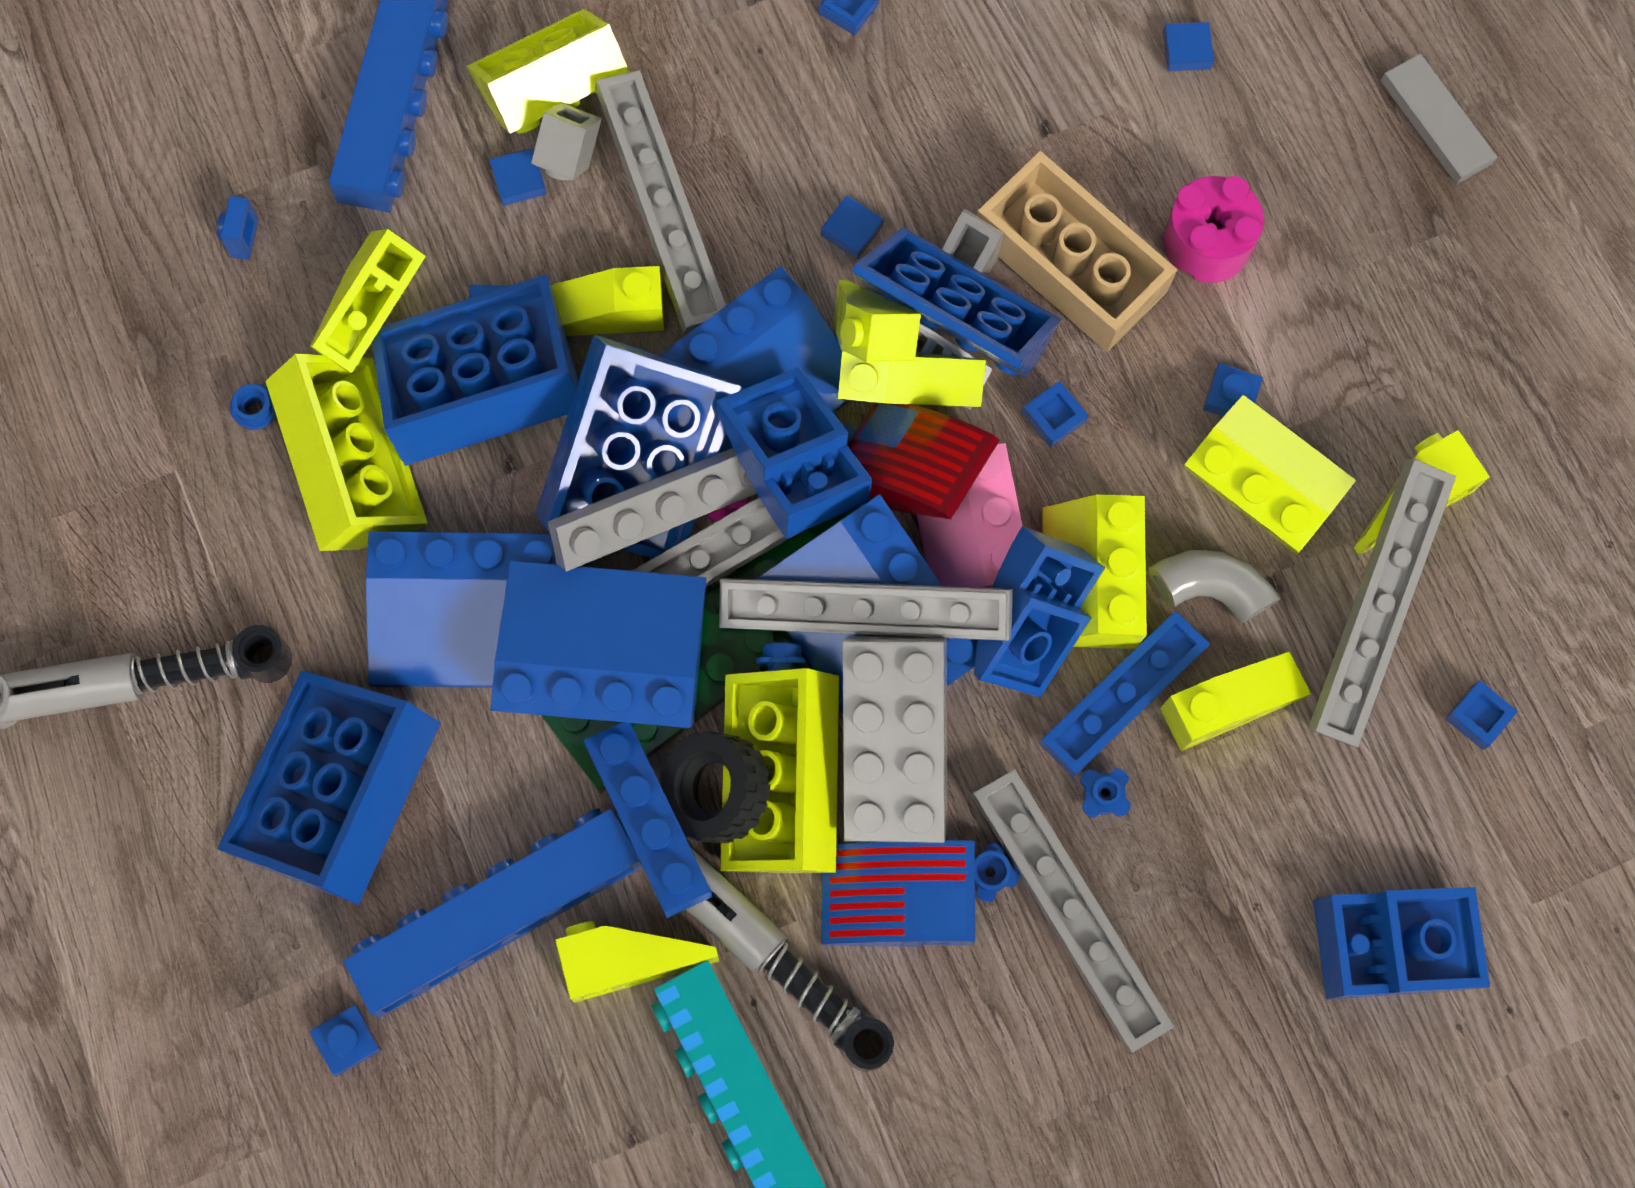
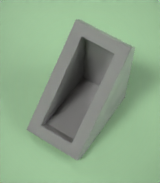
M964 209L942 250L987 275L998 260L1004 233L967 209Z

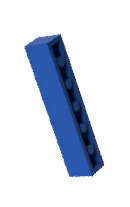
M380 0L328 182L337 203L391 213L394 198L401 197L405 184V173L402 170L406 157L413 155L415 149L416 133L413 128L416 117H422L426 108L427 93L424 90L427 77L432 78L436 72L437 51L435 48L438 38L443 39L447 31L448 13L446 7L448 0Z
M599 808L589 811L574 821L573 824L576 827L574 830L558 838L556 833L550 834L531 845L530 850L532 854L514 863L512 858L499 862L486 871L488 879L470 888L468 883L457 886L441 897L444 904L428 913L423 908L413 911L397 922L399 929L382 939L379 934H375L352 947L354 955L343 960V963L370 1014L378 1018L385 1016L642 868L631 842L612 809L604 813Z

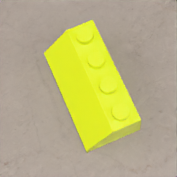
M294 354L265 381L319 551L359 550L368 547L369 532H413L428 525L409 465H404L384 430L377 372L373 358L362 357L354 371L348 373L323 355Z
M808 668L725 675L724 734L739 736L740 739L748 740L753 744L755 750L760 751L764 757L762 759L763 763L768 767L770 775L768 776L770 795L768 794L766 804L768 805L765 813H762L759 818L760 822L755 828H751L747 832V836L742 839L736 838L731 843H721L720 871L836 873L838 675ZM724 765L722 808L728 800L731 788L730 773Z

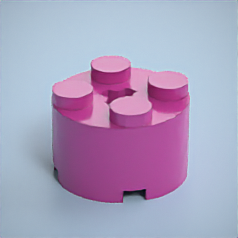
M1208 176L1184 186L1175 199L1163 234L1164 249L1169 261L1179 271L1181 269L1193 275V279L1200 282L1216 283L1236 276L1249 261L1263 230L1264 214L1258 198L1250 190L1248 183L1238 176Z

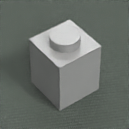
M562 102L550 108L543 114L531 164L545 169V173L552 178L574 180L589 169L602 118Z

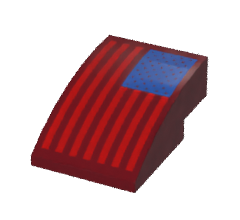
M875 402L847 446L872 478L869 498H875L880 494L892 511L952 519L1000 440L994 434L972 424L913 404Z

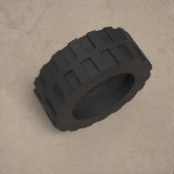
M702 731V734L693 733L688 735L686 740L679 741L674 746L675 749L672 754H668L665 760L666 765L664 770L661 771L659 779L661 780V788L687 839H695V841L731 843L736 838H744L748 835L747 832L751 828H755L760 822L759 818L762 813H765L768 805L766 800L768 794L770 795V785H768V776L770 775L768 767L763 763L762 759L764 757L760 751L753 748L751 742L740 739L739 736L712 731ZM712 763L724 765L728 769L731 779L728 800L725 806L716 812L705 810L700 805L698 798V785L701 774L705 767Z

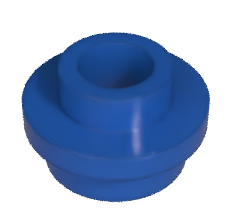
M247 384L240 387L234 393L230 402V412L233 419L241 427L248 430L263 429L276 418L272 400L266 386ZM252 404H263L262 410L258 413H248V409Z

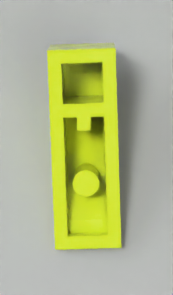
M389 229L371 231L346 269L310 347L348 373H352L426 256Z
M659 266L612 268L551 285L566 336L664 331L663 297Z
M838 280L833 327L841 350L865 362L915 361L921 313L848 280Z
M842 351L838 399L887 404L981 407L986 359L916 352L915 361L865 362Z
M1459 430L1445 438L1436 433L1415 446L1417 454L1413 459L1456 476L1445 508L1475 492L1490 477ZM1398 479L1353 547L1358 556L1375 546Z
M1289 651L1216 676L1176 693L1168 698L1160 710L1180 751H1184L1310 696L1311 693Z
M594 921L570 926L565 929L566 937L555 939L569 996L574 1003L685 972L707 960L710 964L719 962L715 946L609 926L596 928Z

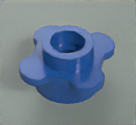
M798 644L763 645V657L757 658V664H760V668H765L767 671L808 668V662H805V658H802V646Z
M1119 768L1113 769L1111 773H1098L1094 769L1086 770L1080 778V783L1085 788L1083 794L1084 802L1082 804L1083 812L1092 818L1111 813L1117 817L1126 815L1131 807L1125 792V785L1129 781L1127 773ZM1108 789L1110 792L1109 797H1103L1101 790Z
M995 843L988 844L984 848V852L975 858L976 896L980 901L991 902L996 898L997 892L1005 887H1014L1018 883L1019 872L1016 868L1011 867L1009 860L1004 856V849L1000 845ZM986 869H993L995 872L994 876L988 877L985 873Z

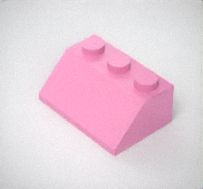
M1006 443L997 444L952 519L916 514L924 560L942 586L992 588L1005 556L1023 526Z

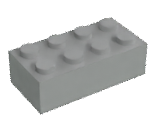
M848 635L843 641L844 841L945 842L947 834V638Z

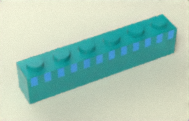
M707 960L655 988L654 991L659 1001L651 1004L652 1010L664 1032L674 1028L682 1044L681 1047L674 1050V1053L687 1078L697 1073L706 1091L697 1096L711 1124L721 1120L729 1136V1139L722 1142L721 1145L735 1171L743 1166L745 1167L753 1183V1186L749 1188H826L709 961Z

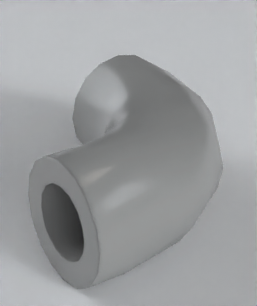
M1189 550L1160 560L1148 568L1150 579L1156 591L1171 608L1197 596L1212 597L1222 602L1233 613L1239 624H1243L1280 600L1273 586L1251 564L1223 551Z

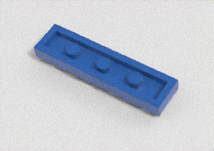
M1175 611L1041 739L1039 744L1074 778L1208 648L1210 643Z
M622 722L583 740L666 919L713 897L712 891L631 723Z

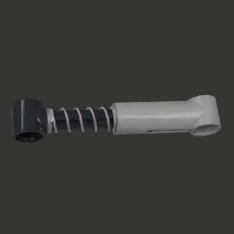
M253 625L245 628L237 637L227 641L222 647L216 643V648L200 650L197 646L196 651L181 654L177 649L176 655L161 657L157 653L156 658L141 660L133 652L0 674V729L13 726L20 720L141 700L146 689L156 692L160 686L166 685L175 689L179 683L188 682L191 685H196L201 679L215 682L219 676L224 675L231 679H234V677H240L242 680L253 678L261 683H272L280 680L288 673L292 665V653L290 647L272 628L265 625ZM264 645H272L273 653L266 662L254 664L253 655L256 650Z
M690 846L712 891V896L721 905L716 909L708 900H705L686 909V911L750 971L756 973L758 970L759 972L765 970L768 973V980L775 979L783 987V994L790 993L798 1001V1008L805 1007L813 1015V1022L820 1021L828 1029V1036H831V1039L836 1041L833 1045L843 1053V1057L851 1067L858 1071L870 1072L883 1066L889 1060L894 1048L892 1032L887 1025L878 1019L870 1017L865 1011L861 1013L860 1010H857V1007L847 1006L848 999L841 1000L832 992L833 985L826 986L817 978L818 971L811 972L802 964L803 957L796 958L787 950L788 943H785V940L788 936ZM870 1031L879 1037L882 1046L881 1052L876 1058L863 1059L857 1055L853 1042L858 1033Z

